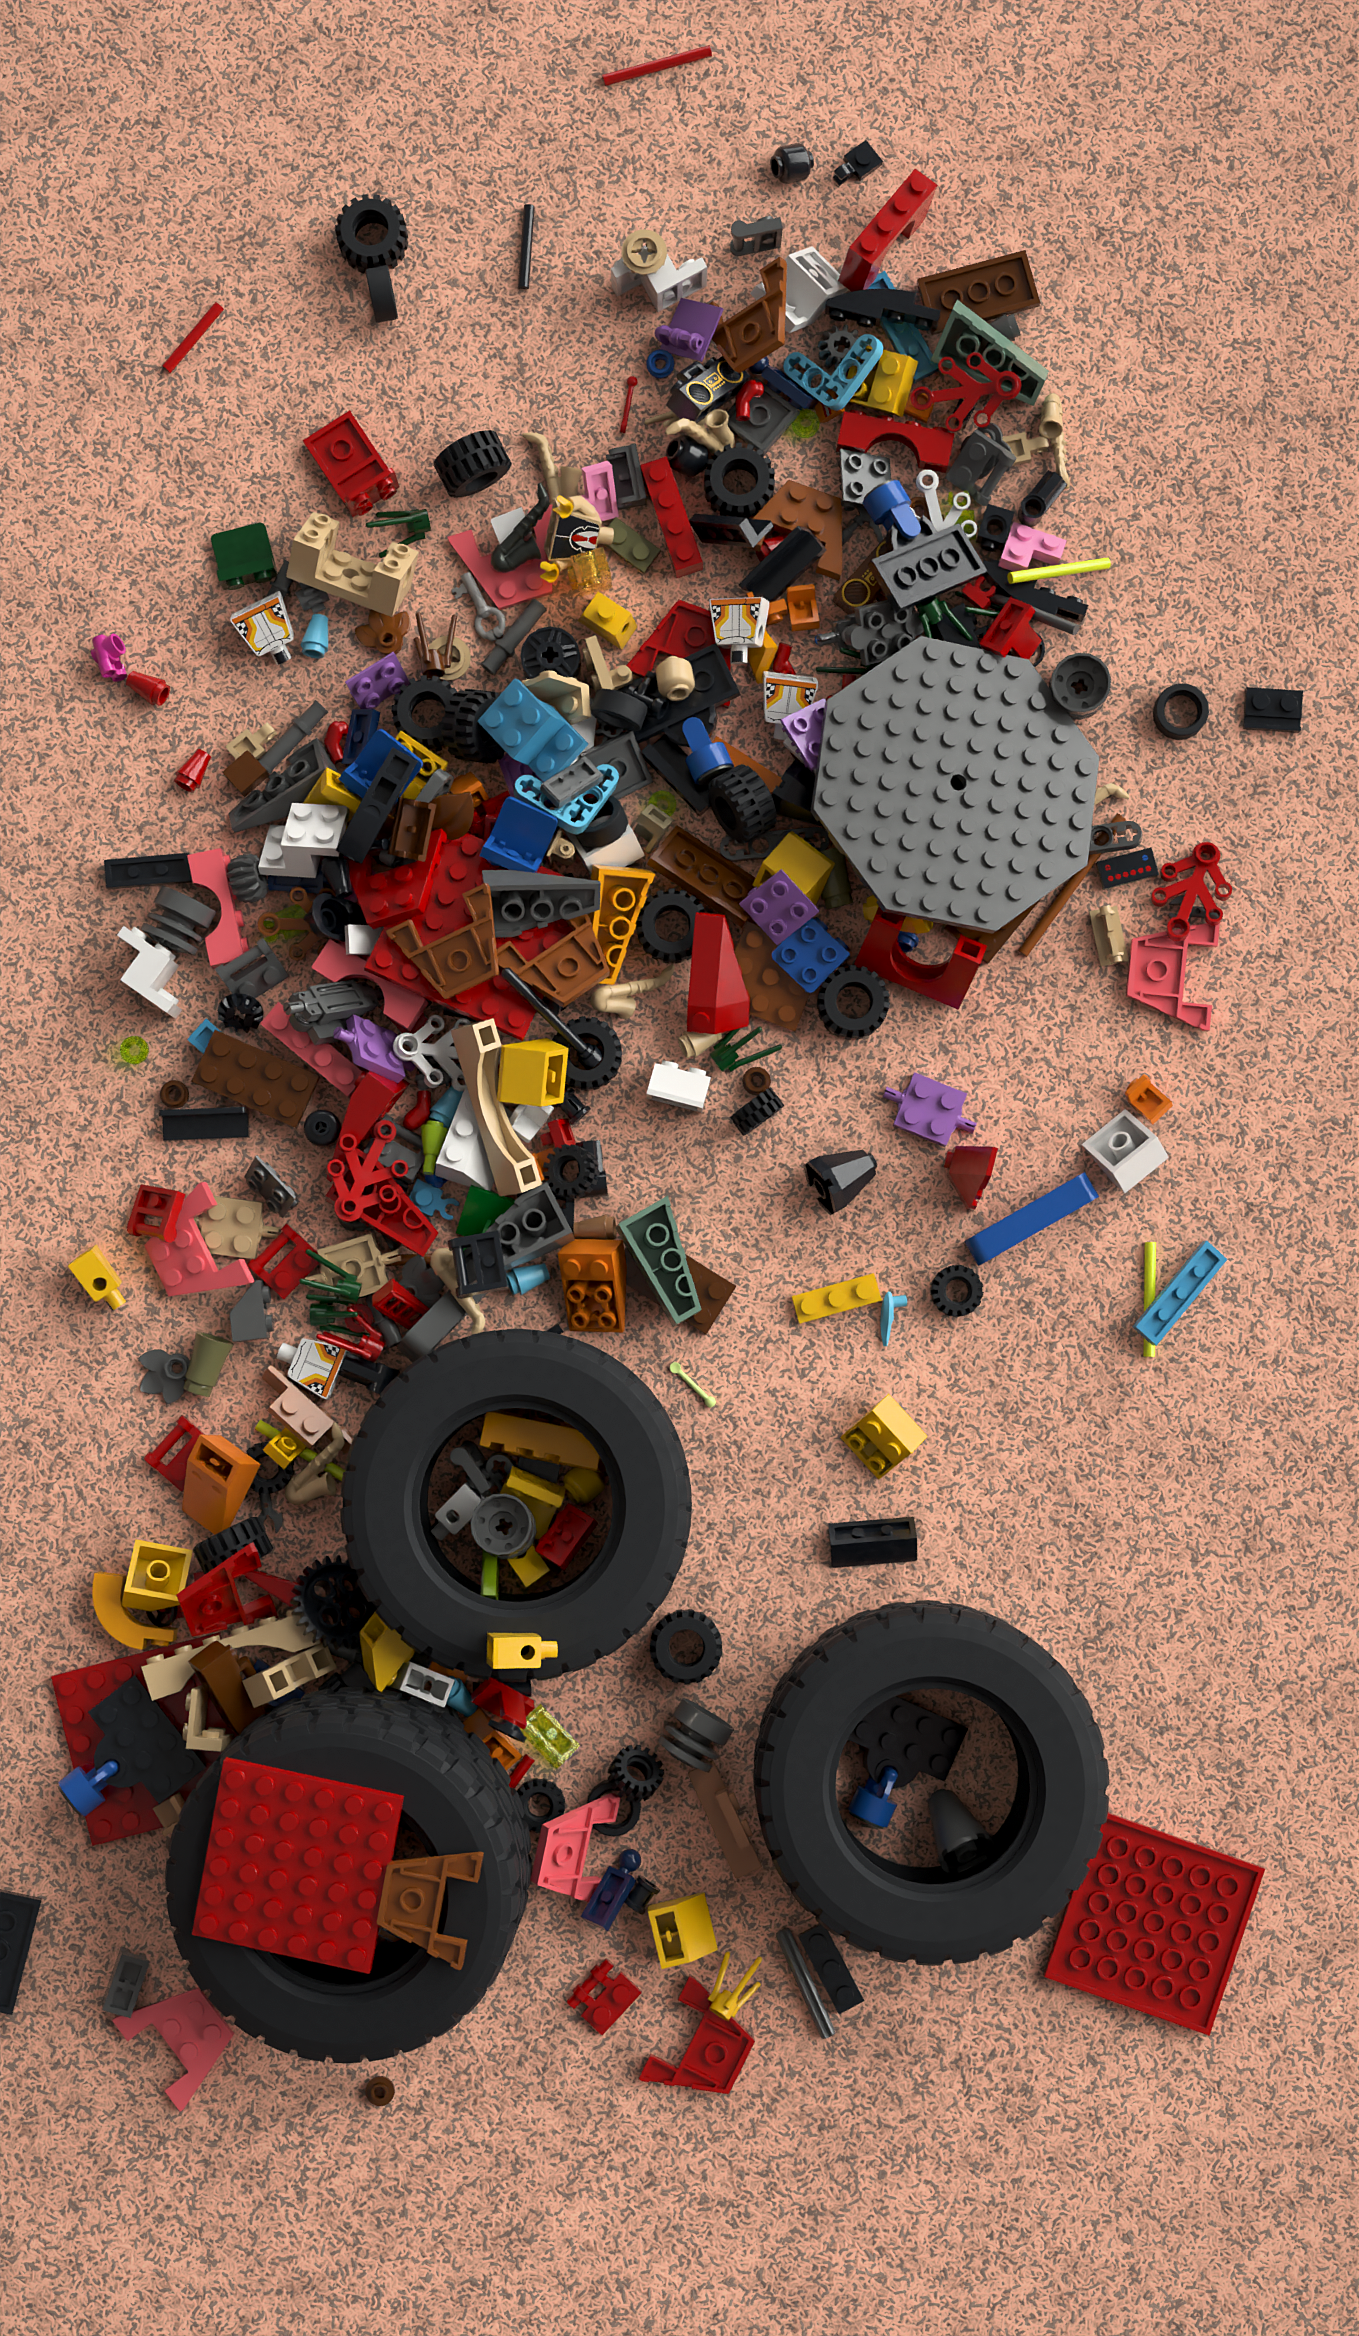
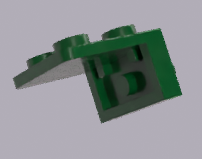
M261 522L211 536V543L218 567L216 572L223 590H237L247 584L268 582L277 576L278 572L265 524Z

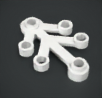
M923 470L916 478V487L921 493L925 494L931 522L937 532L954 526L962 511L969 507L971 500L967 493L960 492L956 494L953 506L943 521L936 494L939 478L934 471ZM925 476H930L933 479V483L930 486L923 484L922 479ZM965 497L967 504L963 507L959 506L956 502L957 498ZM966 520L961 524V527L963 529L967 524L973 526L974 532L966 534L968 539L975 536L977 525L972 520Z
M432 1015L426 1021V1024L414 1034L402 1033L396 1037L393 1042L395 1055L403 1061H412L425 1075L424 1082L428 1087H438L443 1081V1074L440 1070L433 1069L423 1055L432 1056L452 1078V1086L455 1090L464 1091L467 1088L466 1082L465 1085L458 1083L457 1078L464 1079V1075L451 1060L459 1059L456 1048L450 1046L454 1043L451 1031L434 1044L422 1043L429 1035L438 1034L444 1028L445 1023L441 1016ZM461 1018L454 1024L451 1030L459 1028V1024L465 1026L471 1024V1022ZM431 1021L437 1022L439 1028H434L431 1025ZM403 1044L408 1045V1046L410 1047L411 1051H410V1052L405 1051V1050L403 1049L402 1045H403ZM429 1075H435L438 1082H433Z

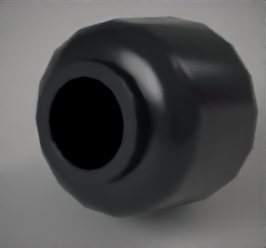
M800 143L780 146L775 150L774 155L770 159L772 174L784 184L803 181L809 177L811 168L814 166L813 155Z
M688 435L674 438L666 450L670 467L687 477H694L707 467L709 461L708 449Z
M316 1110L306 1118L304 1134L307 1140L315 1146L321 1148L331 1147L338 1141L342 1123L331 1111Z

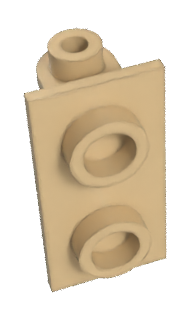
M559 830L557 836L553 835L546 852L548 863L552 865L555 860L565 866H570L576 860L575 848L571 842L563 838V833Z
M1108 905L1100 907L1098 910L1089 911L1100 966L1129 961L1117 906L1110 907Z

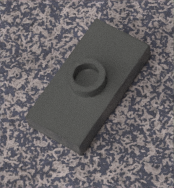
M584 756L543 782L540 790L560 809L602 782L603 774Z

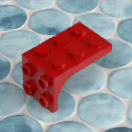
M350 410L302 440L352 517L365 515L373 508V504L381 499L383 501L390 499L396 494V489L400 487L393 468L387 467Z

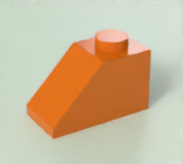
M471 771L456 777L449 790L450 794L471 792L474 809H476L478 815L486 813L482 802L489 800V797L481 782Z
M480 1708L463 1722L465 1725L463 1730L467 1733H475L490 1749V1757L497 1758L504 1769L508 1770L523 1756L505 1734L488 1726L491 1718Z

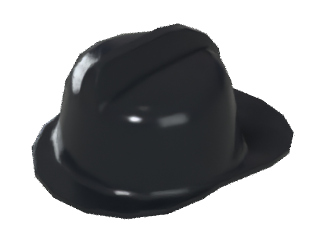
M329 893L317 895L309 912L304 916V921L309 924L311 931L317 937L336 939L345 942V926L368 925L358 904L344 898L337 899L336 896Z

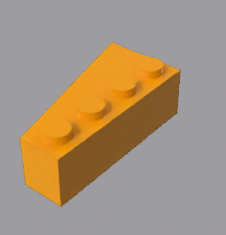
M592 864L591 880L600 881L601 883L600 910L588 913V916L610 970V976L599 984H615L627 952L628 942L636 928L635 923L646 901V894L650 883L653 882L655 873L650 870Z
M495 1412L486 1413L480 1446L494 1452L502 1451L512 1456L605 1473V1466L595 1448L582 1433L569 1423L560 1422L558 1426L549 1424L550 1420L533 1417V1420L524 1419L523 1415L506 1412V1415Z

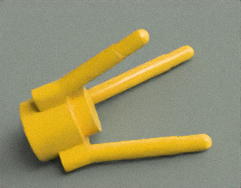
M725 1952L713 1991L708 1998L712 2002L709 2009L714 2014L726 2021H729L731 2016L735 2017L738 2010L761 1985L760 1982H756L740 1999L738 1998V1995L761 1963L762 1957L756 1958L732 1993L726 1989L719 1993L730 1958V1952Z

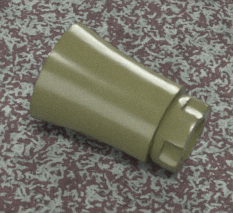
M837 848L821 851L823 855L835 863L821 893L822 900L825 899L826 909L830 910L853 903L851 893H849L852 892L845 855H841Z
M196 1331L194 1347L185 1375L187 1379L183 1388L191 1393L210 1397L234 1343L209 1333Z

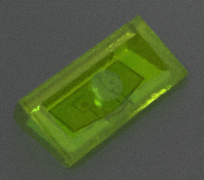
M541 1704L526 1717L527 1727L524 1730L520 1728L523 1735L527 1737V1740L555 1769L560 1767L580 1746Z

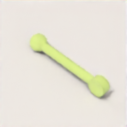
M673 1362L670 1365V1371L675 1374L677 1373L702 1397L707 1407L711 1408L716 1404L715 1398L708 1396L681 1370V1365L678 1362Z

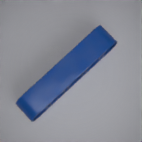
M1083 1172L964 1242L979 1266L1098 1198L1099 1195L1086 1173Z

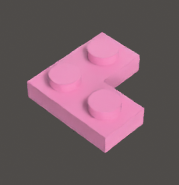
M608 461L581 468L585 494L581 496L595 507L601 522L619 517L612 465Z
M1013 522L998 566L1013 572L1027 570L1031 557L1051 565H1058L1067 540Z

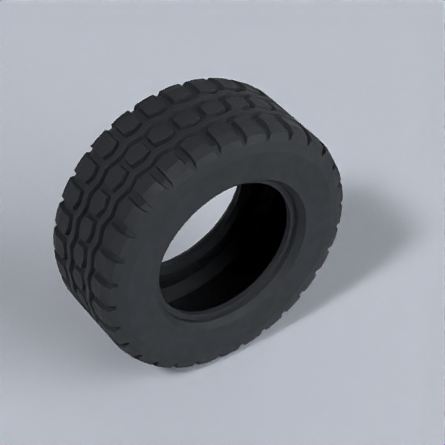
M531 1329L480 1332L448 1342L414 1361L399 1377H395L385 1387L376 1403L372 1404L360 1424L361 1428L358 1435L354 1437L346 1459L348 1461L347 1469L343 1472L340 1496L343 1498V1508L340 1509L342 1533L345 1534L347 1541L345 1549L351 1569H355L358 1576L356 1581L367 1601H372L373 1605L377 1608L376 1614L391 1631L395 1629L401 1635V1640L419 1654L423 1652L431 1657V1661L452 1671L455 1668L464 1671L465 1675L489 1680V1678L500 1679L501 1682H525L526 1679H537L538 1681L562 1676V1673L584 1669L596 1663V1660L618 1650L630 1637L637 1634L647 1624L653 1613L665 1600L682 1565L690 1533L692 1495L688 1465L678 1433L660 1401L636 1374L614 1357L590 1344L553 1332ZM506 1408L539 1410L556 1416L572 1425L584 1435L599 1454L607 1471L612 1490L611 1525L606 1541L598 1555L590 1565L572 1580L551 1590L533 1594L498 1592V1600L481 1596V1585L467 1578L448 1560L435 1536L430 1531L431 1523L428 1511L430 1478L437 1459L446 1444L461 1428L487 1412ZM487 1633H535L541 1636V1641H557V1659L541 1660L540 1668L493 1669L487 1664ZM524 1646L521 1649V1655L528 1654L529 1646Z
M917 1600L911 1603H890L882 1605L879 1609L873 1611L869 1609L848 1618V1621L841 1625L836 1624L818 1637V1641L812 1646H807L792 1662L793 1666L787 1673L783 1674L773 1691V1697L763 1713L754 1750L753 1784L762 1835L772 1857L773 1864L783 1882L790 1888L791 1894L807 1912H811L816 1916L815 1919L819 1924L835 1936L841 1935L845 1937L848 1944L867 1953L872 1951L879 1952L881 1958L901 1963L915 1960L917 1965L939 1966L946 1960L952 1959L953 1964H961L978 1960L979 1954L985 1952L989 1956L1003 1952L1013 1947V1941L1017 1938L1024 1941L1044 1927L1042 1922L1047 1917L1054 1918L1070 1901L1067 1895L1071 1890H1078L1090 1870L1087 1863L1090 1859L1096 1857L1102 1841L1103 1833L1100 1831V1828L1107 1820L1109 1797L1106 1795V1788L1109 1786L1108 1761L1103 1755L1105 1746L1098 1724L1094 1722L1093 1711L1082 1691L1077 1688L1067 1670L1049 1652L1017 1628L989 1613L956 1603L948 1604L941 1603L940 1601ZM934 1688L966 1694L993 1709L1004 1722L1012 1738L1018 1767L1014 1801L1004 1823L992 1837L995 1843L994 1852L990 1849L986 1854L988 1859L974 1869L958 1873L956 1869H949L950 1873H946L941 1866L914 1867L887 1860L864 1846L848 1829L840 1816L836 1799V1774L843 1748L857 1724L870 1711L884 1701L899 1694L913 1690Z
M340 1687L337 1692H334L333 1689L319 1690L305 1694L302 1700L300 1698H293L274 1707L269 1712L270 1714H262L252 1721L239 1736H236L198 1781L196 1788L190 1793L180 1811L179 1821L174 1826L168 1848L170 1857L166 1861L165 1887L166 1891L170 1892L166 1897L167 1911L171 1926L176 1927L173 1936L182 1959L189 1961L190 1964L187 1969L201 1991L208 1990L210 1993L208 1999L225 2017L232 2015L235 2018L234 2025L256 2039L259 2035L264 2037V2044L288 2054L291 2050H295L298 2053V2057L324 2062L329 2057L332 2058L333 2063L346 2064L360 2063L363 2058H367L369 2062L397 2056L400 2050L403 2053L410 2052L430 2043L433 2036L435 2038L442 2036L456 2026L464 2015L469 2014L485 1996L487 1988L493 1984L503 1966L523 1917L529 1896L527 1889H529L531 1884L532 1859L529 1855L531 1851V1838L528 1824L525 1820H522L525 1812L516 1789L509 1786L511 1781L509 1775L497 1758L490 1757V1749L475 1733H467L463 1730L465 1725L445 1711L442 1713L434 1711L435 1706L412 1696L408 1700L402 1697V1693L383 1689L382 1692L377 1689L374 1692H369L366 1687ZM229 1757L403 1795L404 1800L400 1818L418 1836L429 1857L484 1852L478 1883L448 1876L446 1879L437 1933L468 1940L462 1969L457 1970L451 1967V1963L439 1956L436 1958L427 1953L425 1948L414 1942L409 1943L404 1939L387 1945L376 1946L372 1969L367 1974L192 1935L223 1760Z

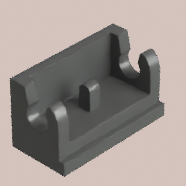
M636 443L608 450L609 454L606 455V460L612 465L618 510L646 505V494Z
M120 1947L102 2000L103 2011L131 2018L150 1963L145 1954L139 1953V1955L131 1953L130 1949Z

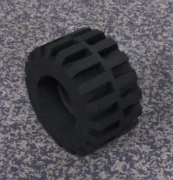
M368 194L362 195V200L357 201L356 197L350 200L352 204L350 207L346 204L343 206V215L338 214L336 219L338 225H335L337 242L344 260L347 259L349 266L353 269L357 266L358 272L363 274L365 269L391 265L394 269L398 266L397 259L403 260L405 256L404 249L407 250L408 233L403 214L400 213V209L396 204L392 206L391 200L385 197L381 201L380 195L374 194L373 199H369ZM377 223L387 228L388 233L380 243L364 245L356 240V235L363 226Z
M493 430L474 432L456 440L447 446L433 462L448 495L454 498L466 497L490 487L500 480L512 465L497 433Z
M736 443L735 448H731L730 444L726 445L723 452L717 450L714 453V458H710L707 463V469H705L704 474L705 497L707 502L711 503V509L714 512L720 511V516L728 515L749 519V516H755L773 497L775 485L774 468H771L769 457L764 458V452L760 449L757 452L754 451L753 445L748 444L747 448H742V443ZM733 470H745L753 475L756 480V486L747 494L736 495L724 487L722 482L724 476Z
M427 675L420 676L421 680L415 681V678L409 680L410 684L408 686L403 684L399 688L400 694H395L394 696L395 704L392 705L391 710L394 725L398 733L403 731L427 749H436V752L441 751L442 746L445 745L443 742L445 737L441 731L443 729L442 721L434 727L423 728L413 722L412 712L418 703L429 699L440 702L445 708L446 705H450L452 696L457 695V690L454 687L452 688L448 681H440L437 676H432V679H428Z
M465 689V691L457 692L456 696H452L450 705H446L444 710L446 713L445 717H442L443 729L441 731L445 737L443 742L446 747H449L448 752L451 755H455V758L488 764L495 763L497 759L501 760L504 757V752L506 751L478 722L480 717L500 696L499 693Z
M744 764L738 765L709 782L708 797L713 813L723 830L733 840L744 844L775 827L777 813L771 793L761 777L749 766Z
M668 888V891H657L656 895L653 897L650 895L646 899L636 921V930L643 950L647 954L652 955L653 959H660L663 963L675 962L676 964L681 963L684 959L689 960L692 958L696 912L705 913L704 907L701 903L697 902V898L693 895L689 896L687 891L680 890L679 892L675 891V888ZM672 910L685 915L689 923V930L683 939L668 942L657 935L655 922L663 912Z
M849 965L848 968L841 967L836 972H832L823 982L818 994L817 1009L820 1020L825 1024L824 1027L834 1032L833 1035L837 1037L843 1036L847 1040H851V1038H857L858 1040L873 1034L882 1025L889 1010L890 995L889 991L885 988L884 980H880L875 971L870 972L864 966L858 968L856 965ZM854 986L861 988L869 996L870 1007L863 1017L851 1019L842 1015L836 1005L837 996L846 987Z
M582 1016L579 1019L567 1021L566 1025L579 1038L591 1037L601 1044L603 1059L597 1067L591 1070L578 1069L572 1064L569 1057L571 1045L557 1033L552 1041L568 1048L565 1083L574 1089L579 1088L587 1091V1089L596 1090L602 1085H607L618 1073L622 1062V1048L617 1033L609 1027L608 1023L599 1021L595 1017L586 1018Z
M250 1517L198 1543L193 1548V1552L205 1575L250 1543H254L259 1558L269 1554L273 1550V1546L259 1518Z
M692 1609L676 1610V1612L665 1615L652 1632L650 1641L651 1659L654 1662L655 1668L661 1672V1675L671 1679L674 1683L678 1684L680 1682L684 1683V1685H690L692 1682H701L705 1677H709L720 1663L719 1661L722 1657L720 1632L715 1623L702 1612L699 1613ZM684 1629L696 1632L703 1641L701 1656L695 1662L689 1664L676 1661L669 1651L671 1637L676 1632Z

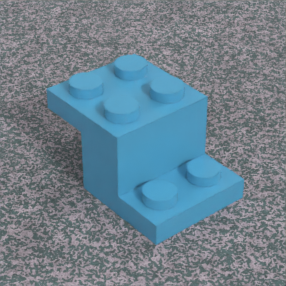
M516 678L478 720L480 725L514 760L528 765L543 782L570 766L588 745L586 740L553 706L537 699Z

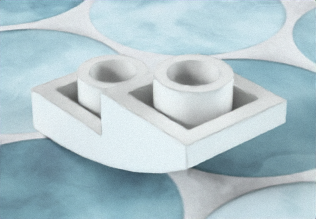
M369 925L345 926L346 955H371L384 926L372 929Z

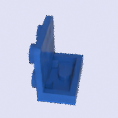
M378 729L354 763L346 768L338 779L344 783L348 791L363 798L393 747L418 761L399 795L401 797L423 767V761L385 730Z
M507 797L491 835L484 844L479 856L495 866H502L509 870L536 873L556 830L558 819L514 797Z
M818 917L808 920L772 952V959L807 993H813L850 956V953L847 951L849 947L839 937L834 939L827 932L829 928Z

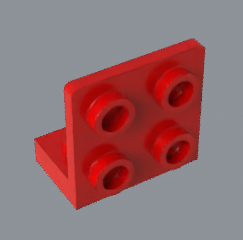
M568 1503L564 1510L557 1514L555 1522L548 1532L539 1539L535 1552L541 1556L556 1574H559L561 1570L567 1568L598 1523L594 1518Z

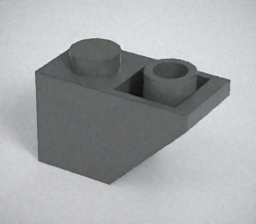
M255 1281L229 1313L233 1342L270 1338V1332L274 1331L273 1315H268L266 1304L271 1303V1292L269 1286H264V1281Z

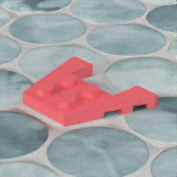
M552 504L544 512L542 519L538 520L536 526L533 527L536 536L535 541L542 559L528 560L514 571L507 573L497 572L491 564V554L481 557L472 529L448 537L449 544L454 548L498 610L553 593V583L540 578V575L546 572L540 568L541 562L546 561L549 563L551 561L544 550V543Z
M1208 923L1190 926L1187 938L1180 942L1171 940L1167 936L1166 931L1133 938L1130 945L1126 996L1206 1032L1210 1031L1212 1005L1188 1003L1182 1000L1188 945L1216 948L1218 946L1220 923L1215 926ZM1181 929L1172 930L1176 935L1183 933Z
M207 1182L199 1183L183 1201L182 1210L175 1226L177 1230L176 1239L171 1243L162 1242L157 1237H151L144 1245L168 1296L247 1285L255 1282L244 1259H239L218 1270L194 1218L217 1205Z
M609 1793L542 1824L530 1881L544 1888L589 1902L601 1881V1878L597 1876L582 1877L592 1825L616 1822L621 1797L614 1793Z
M199 1987L138 2008L132 2012L131 2018L118 2015L112 2020L127 2042L152 2023L188 2070L187 2073L165 2089V2093L180 2112L185 2108L234 2035V2032Z

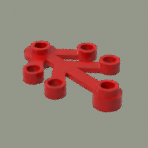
M973 352L967 357L968 367L972 370H979L992 381L980 384L956 366L955 361L951 357H943L938 364L939 370L945 375L952 376L963 386L930 391L927 387L923 386L917 387L912 391L910 401L916 409L923 411L929 409L933 403L965 398L955 413L948 416L945 422L946 428L949 431L958 432L963 427V420L980 397L993 394L984 409L977 411L973 418L974 423L978 427L985 428L990 424L991 416L1002 401L1014 399L1019 394L1021 380L1018 375L1012 371L998 372L984 361L980 353ZM973 356H978L981 359L977 367H973L970 364ZM951 361V370L944 371L942 369L943 362ZM1006 380L1011 381L1013 385L1009 391L1002 389V383ZM920 394L928 396V401L925 404L918 403L917 399ZM980 414L987 415L988 420L985 424L977 422V417ZM952 418L959 420V426L955 429L949 426V421Z
M1211 842L1199 843L1194 847L1192 856L1175 863H1165L1161 868V878L1166 882H1172L1177 878L1178 873L1195 867L1191 877L1165 888H1155L1151 895V902L1157 907H1162L1167 903L1168 899L1186 892L1177 917L1171 918L1167 924L1166 934L1173 941L1180 942L1187 938L1190 931L1188 918L1197 896L1206 911L1205 921L1209 925H1218L1222 920L1223 911L1216 906L1203 881L1206 871L1216 886L1214 895L1218 900L1226 901L1232 894L1231 884L1226 882L1217 865L1220 860V851ZM1207 853L1211 859L1203 860L1201 854ZM1171 869L1174 871V874L1169 876L1164 871ZM1226 888L1228 893L1221 894L1218 889ZM1162 894L1165 899L1157 900L1155 895ZM1212 912L1217 913L1219 918L1212 919L1209 914ZM1180 928L1183 933L1176 935L1172 930Z
M381 1120L373 1127L372 1137L374 1141L362 1167L355 1150L356 1138L351 1134H345L339 1139L338 1147L345 1155L354 1180L350 1192L342 1176L345 1169L343 1162L334 1159L326 1166V1173L332 1178L338 1195L334 1203V1212L344 1222L357 1220L364 1208L379 1203L388 1204L396 1198V1190L391 1185L383 1186L378 1193L360 1197L366 1186L393 1177L402 1178L408 1172V1164L404 1160H396L391 1166L372 1172L385 1144L390 1143L396 1136V1127L391 1121ZM381 1127H388L390 1135H383L380 1131ZM349 1139L352 1142V1147H344L342 1141ZM332 1164L338 1165L340 1172L333 1173L330 1170V1166ZM395 1165L403 1166L404 1172L402 1174L397 1173L394 1169ZM383 1190H389L392 1193L391 1199L383 1197ZM346 1202L353 1204L354 1210L352 1212L345 1210L344 1204Z

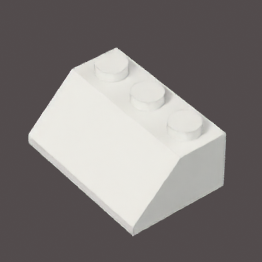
M465 1088L437 1159L435 1175L468 1187L474 1185L491 1191L494 1183L493 1173L469 1092ZM504 1106L509 1120L513 1113Z

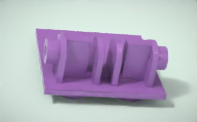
M681 298L670 326L662 325L655 330V337L662 343L660 349L666 350L670 354L702 362L724 309Z
M394 652L345 681L360 709H374L386 698L400 693L399 688L403 684L405 686L410 684Z
M824 698L780 720L783 725V732H786L790 740L793 741L791 745L797 747L795 752L801 754L800 756L805 763V768L809 767L811 772L816 770L826 702Z
M782 869L758 888L754 887L750 890L748 896L739 903L776 945H779L819 912L818 908Z

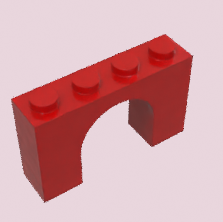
M914 169L851 244L838 282L851 292L868 289L877 278L883 259L900 233L909 239L925 220L938 185L920 171Z
M878 907L854 965L859 968L862 966L867 967L868 971H875L878 976L959 1010L981 964L987 946L960 935L951 956L945 962L936 965L918 963L910 959L901 950L898 943V934L906 916L883 912Z

